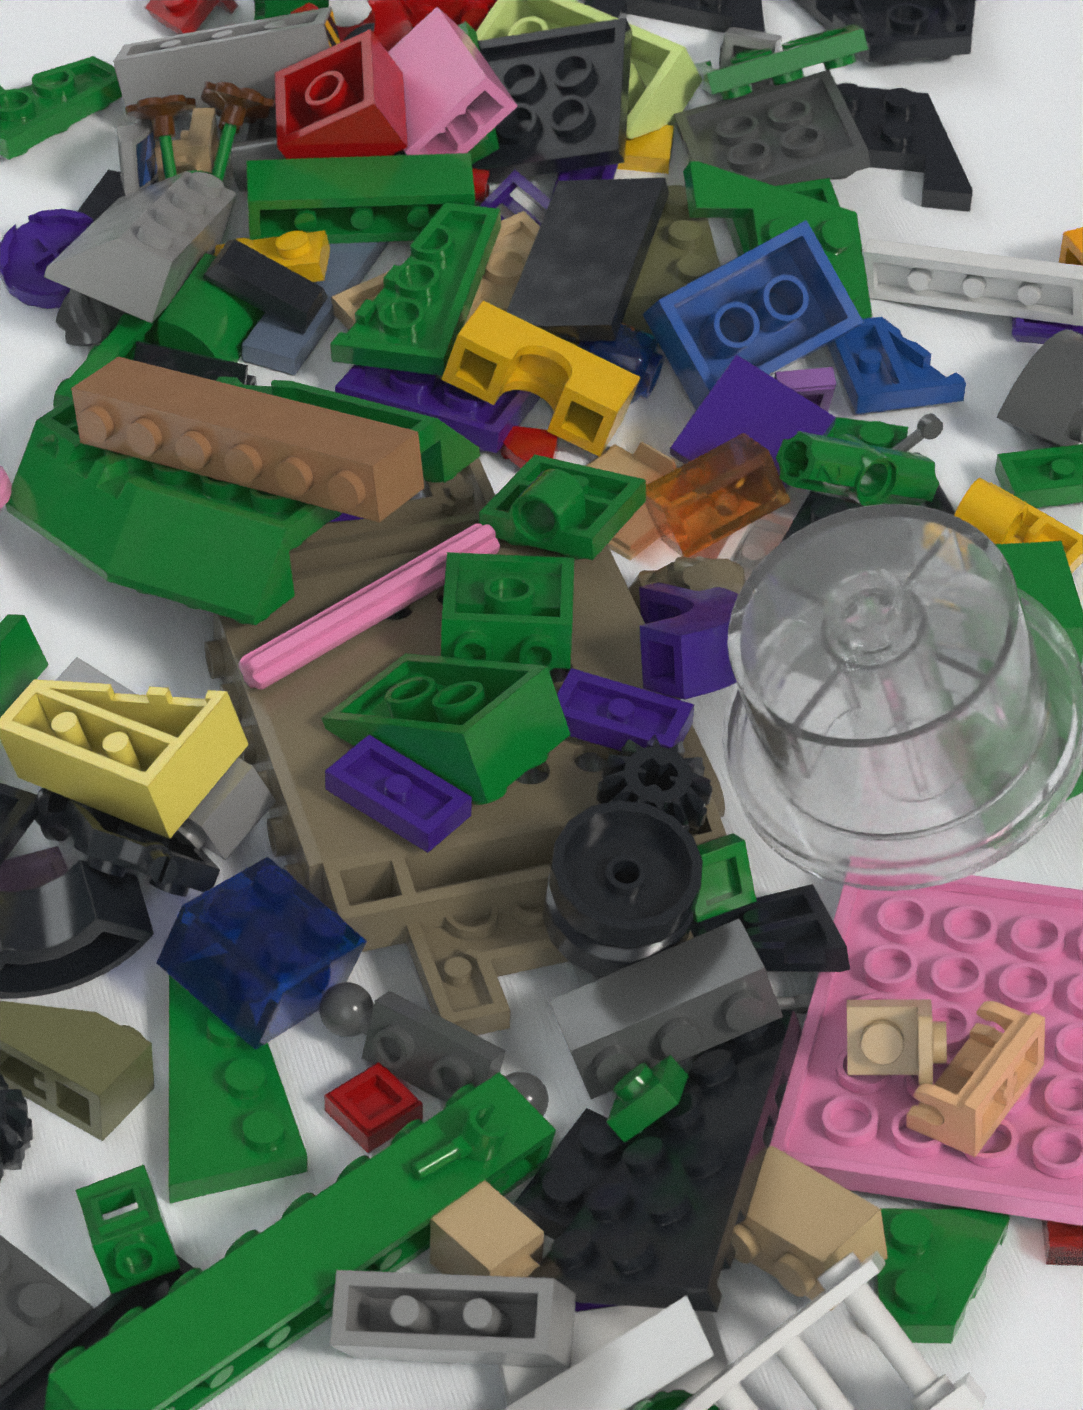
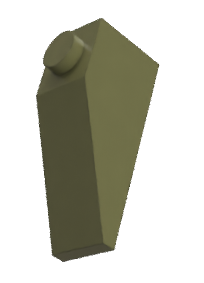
M0 1001V1074L2 1073L10 1089H21L25 1098L103 1142L154 1089L152 1043L146 1040L133 1027L119 1025L93 1011Z

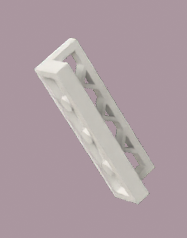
M869 238L862 250L870 298L1083 326V266Z

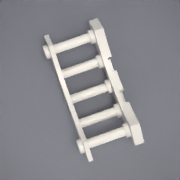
M876 1251L860 1262L854 1252H851L817 1278L825 1289L822 1293L727 1366L675 1410H707L714 1403L721 1410H759L739 1382L774 1354L777 1355L817 1410H855L799 1336L801 1332L842 1300L914 1394V1397L909 1402L915 1410H981L984 1408L987 1395L969 1372L955 1383H952L946 1374L940 1377L936 1375L867 1283V1281L882 1270L886 1263Z

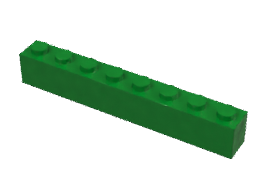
M500 1072L477 1087L474 1084L463 1086L450 1097L442 1111L426 1122L416 1119L408 1123L395 1135L390 1146L371 1159L367 1155H362L353 1160L342 1170L336 1182L317 1195L313 1192H307L298 1197L287 1207L279 1221L261 1233L256 1229L244 1233L229 1247L224 1258L204 1271L201 1268H194L186 1272L172 1285L166 1297L146 1310L143 1307H136L128 1311L113 1325L108 1336L87 1350L80 1346L63 1355L49 1373L44 1410L200 1409L332 1317L336 1270L398 1271L430 1248L431 1218L485 1180L501 1195L505 1196L533 1177L548 1158L556 1129ZM490 1103L494 1106L489 1121L482 1129L495 1132L509 1125L510 1128L497 1155L489 1161H476L466 1156L451 1162L421 1180H417L411 1171V1164L448 1144L451 1139L460 1134L471 1109L477 1104Z

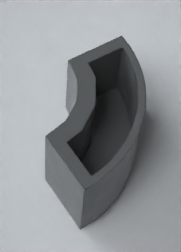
M1066 329L1048 339L1032 356L1018 376L996 418L1012 428L1056 447L1078 445L1079 442L1083 443V334Z

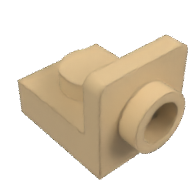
M193 108L189 130L181 131L180 140H172L177 174L190 170L212 172L220 141L215 108ZM158 140L154 149L158 168V181L160 182L165 180L160 142Z
M931 999L847 1000L848 1075H918L919 1085L933 1084V1064H947L946 1021H932Z

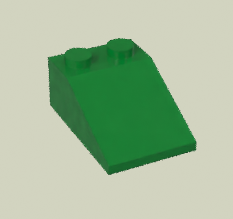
M411 653L402 655L321 718L326 730L353 746H356L366 736L371 735L471 796L472 804L475 805L488 804L503 797L510 784L527 770L544 763L549 757V752L571 735L548 666Z

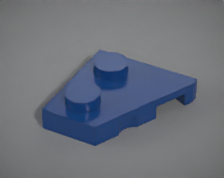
M883 317L862 319L864 323L827 345L856 414L964 401L966 387L964 378L957 372L946 377L930 365L932 354L917 342L903 337L901 330Z

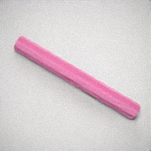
M476 523L244 655L239 662V669L243 674L244 682L250 688L265 689L440 588L445 583L447 552L497 554L500 544L496 538L495 530L488 524Z

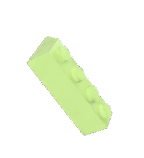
M497 0L477 29L476 34L478 41L618 18L575 0ZM629 23L632 29L626 138L631 140L661 129L665 125L674 124V114L684 110L703 80L684 46Z

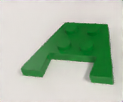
M690 161L683 170L689 218H744L747 225L750 250L807 220L862 319L872 318L857 212L699 161Z

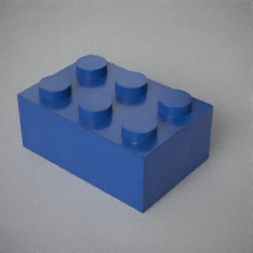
M807 220L659 299L642 314L695 410L699 408L736 354L772 376L775 372L781 371L864 323Z

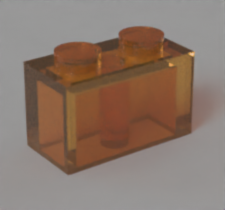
M742 433L647 484L645 505L661 540L680 556L690 557L791 501L782 480L779 479L780 475L769 450L745 433Z

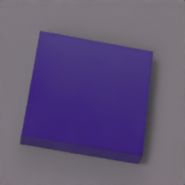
M736 354L671 445L670 455L754 509L772 514L791 487L779 479L780 468L776 456L783 439L794 437L798 431L827 436L835 425L836 417Z

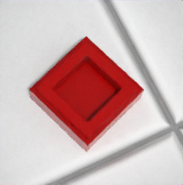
M379 1062L324 1095V1111L367 1153L395 1137L411 1121L423 1119V1103Z

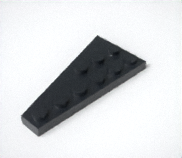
M781 1010L783 1017L707 1049L694 1061L692 1068L687 1073L688 1078L679 1104L644 1128L633 1144L624 1151L623 1157L598 1189L589 1196L587 1203L563 1234L553 1242L549 1252L539 1263L540 1266L529 1277L556 1279L576 1293L575 1302L665 1309L687 1295L694 1311H718L722 1293L717 1282L721 1270L731 1269L736 1253L731 1241L733 1230L737 1224L746 1220L767 1151L762 1136L765 1127L775 1125L779 1112L774 1099L780 1085L788 1082L798 1050L802 1028L794 1010Z

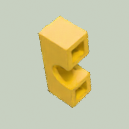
M482 301L458 333L441 380L492 405H495L499 397L507 391L522 390L532 392L543 398L554 411L547 432L600 457L622 424L641 377L492 304Z

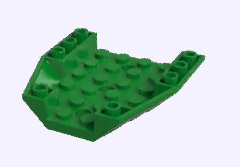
M219 376L216 380L418 431L423 479L428 482L446 483L480 457V448L438 418L294 381L272 380L271 386L244 385L237 377ZM73 396L36 420L12 483L11 496L6 503L7 512L108 582L135 589L141 594L155 595L175 601L191 609H201L225 616L241 624L255 626L266 620L273 612L295 596L289 551L300 546L305 539L342 514V512L80 443Z

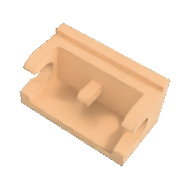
M995 1001L983 1002L976 1011V1014L986 1021H993L999 1024L1005 1032L1002 1033L992 1026L976 1023L970 1031V1038L935 1084H920L913 1094V1097L920 1101L918 1106L913 1105L906 1114L907 1128L973 1157H976L1044 1065L1045 1017L1034 1012L1031 1015H1027Z

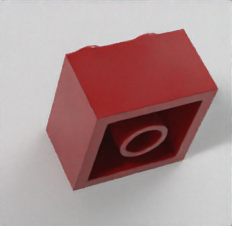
M371 29L275 72L277 148L286 159L392 156L396 152L408 147L403 72Z

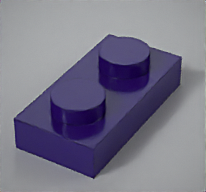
M573 668L569 671L557 693L571 734L570 736L621 751V748L625 746L628 739L646 748L647 742L654 734L657 736L661 747L670 749L681 740L683 743L693 724L694 704Z
M371 735L366 736L325 770V790L427 853L471 816V796Z

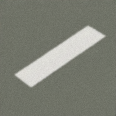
M686 1295L503 1410H627L714 1356V1353Z

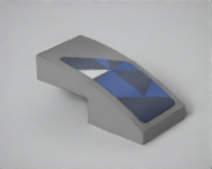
M135 117V125L116 127L120 176L125 196L150 186L158 177L154 149L158 140L154 139L152 122L148 119L141 120Z

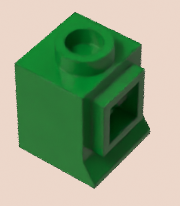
M144 1164L75 1190L93 1250L111 1294L181 1268L165 1217ZM134 1203L138 1205L136 1209L104 1220L103 1215Z

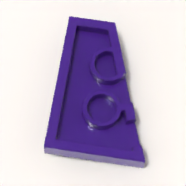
M353 365L335 386V392L438 418L477 445L480 451H490L493 453H497L501 449L503 441L513 426H519L540 400V397L532 392L511 390L503 393L495 405H492L441 380L442 378H436L432 374H420L362 365Z

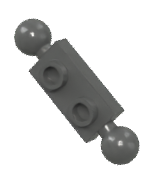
M342 982L330 987L320 1001L319 1014L321 1021L331 1033L340 1037H353L361 1033L366 1035L362 1059L373 1065L379 1062L394 1076L446 1103L463 1086L474 1084L477 1087L501 1071L506 1050L391 991H388L373 1003L372 997L365 988L356 983ZM514 1072L504 1076L542 1116L545 1115L549 1104L548 1091L544 1083L537 1076L528 1072Z

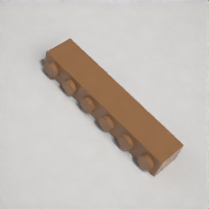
M122 357L115 358L71 388L80 443L379 523L424 489L418 431Z

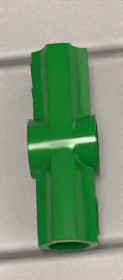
M798 431L794 437L783 439L776 456L780 468L779 479L787 485L850 497L867 508L885 503L917 509L920 504L933 500L940 483L935 474V462L921 454L869 445L851 434H841L833 438Z

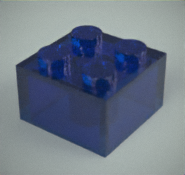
M267 856L183 904L156 964L257 1050L319 1011L320 1001L325 992L335 984L347 982L367 940L344 922L337 913L330 910L297 882L288 871L281 868Z

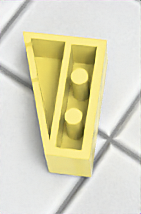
M34 679L0 717V740L18 778L169 839L249 745L228 691L208 690L205 699L172 697L169 688L149 686L146 695L114 693L111 684Z

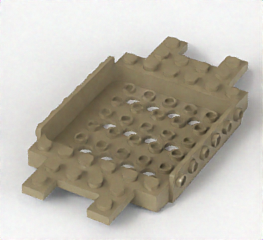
M477 458L446 483H432L424 480L423 493L425 498L407 501L380 523L368 519L328 522L305 539L300 546L289 551L295 596L256 626L241 624L234 619L213 613L214 640L204 643V652L211 679L221 678L223 684L219 686V691H228L249 744L240 754L239 758L255 768L276 800L274 805L268 810L271 818L267 819V832L274 857L284 856L287 865L283 867V874L290 903L292 905L302 904L309 926L323 924L324 910L340 957L406 943L432 1013L475 1035H482L510 1029L511 1010L498 980L499 976L569 962L552 944L543 920L545 893L551 869L555 841L569 820L587 808L598 805L596 800L598 783L603 779L601 777L602 771L590 772L583 770L574 761L577 757L586 753H596L600 758L608 760L609 755H620L621 751L569 736L549 752V757L544 763L535 767L537 770L548 774V777L543 782L523 784L515 780L507 787L506 794L500 799L483 805L472 804L471 816L427 853L325 790V770L354 746L326 730L321 718L405 653L441 656L443 605L438 599H443L444 585L405 607L404 609L412 611L406 618L382 620L265 689L250 688L244 682L243 674L239 669V662L244 655L472 525L479 524V512L495 496V493L480 459ZM497 538L500 544V549L497 553L499 555L564 557L558 552L533 546H515L503 539ZM607 544L593 561L574 559L571 668L643 689L639 626L645 623ZM560 668L561 670H563V671H565V672H569V671L571 670V668H570V669ZM564 681L553 682L556 693H558ZM668 696V697H671V698H675V699L681 700L680 698ZM692 725L683 741L685 749L684 758L702 757L703 766L705 767L703 777L710 779V785L712 786L710 803L706 805L707 814L704 824L700 827L699 831H689L694 837L696 845H700L727 835L720 818L725 814V801L717 775ZM691 931L686 941L694 938Z

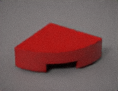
M513 426L503 441L500 453L504 459H509L520 468L534 454L556 459L559 437L547 432L546 429Z

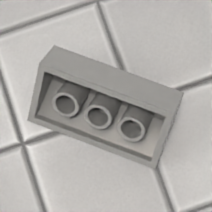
M185 171L118 198L47 266L44 277L152 323L170 304L204 254L214 255L216 245L222 241L238 193L225 188L224 183L211 174Z

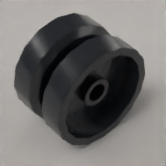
M618 800L594 805L569 820L554 844L551 869L545 893L543 920L552 944L570 963L595 976L604 977L686 942L693 921L694 908L697 905L703 868V860L694 837L675 817L649 804Z

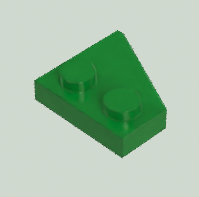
M880 1208L888 1258L885 1260L886 1263L882 1270L873 1277L874 1293L912 1343L952 1344L965 1318L966 1307L969 1301L976 1297L986 1277L987 1267L998 1245H1002L1007 1236L1010 1220L1009 1214L976 1209Z

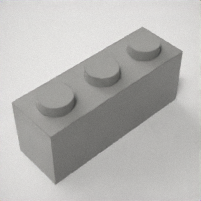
M336 1270L329 1345L355 1359L570 1368L576 1293L554 1278Z

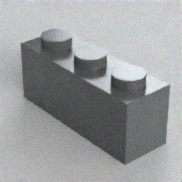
M740 919L549 1000L591 1100L612 1091L615 1085L629 1071L642 1063H645L651 1069L669 1055L676 1062H680L783 1017L765 967Z

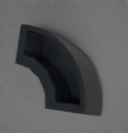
M79 860L63 876L40 887L15 892L0 891V999L37 997L71 989L104 975L135 954L154 934L137 875L127 872L124 877L110 875L89 866L86 861Z

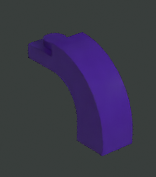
M660 582L639 587L640 613L645 623L639 626L643 689L685 700L726 688L737 683L749 673L751 663L748 603L743 596L721 587L694 591Z

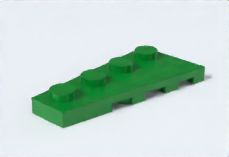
M231 950L170 963L169 1204L308 1172L307 1152L236 951Z

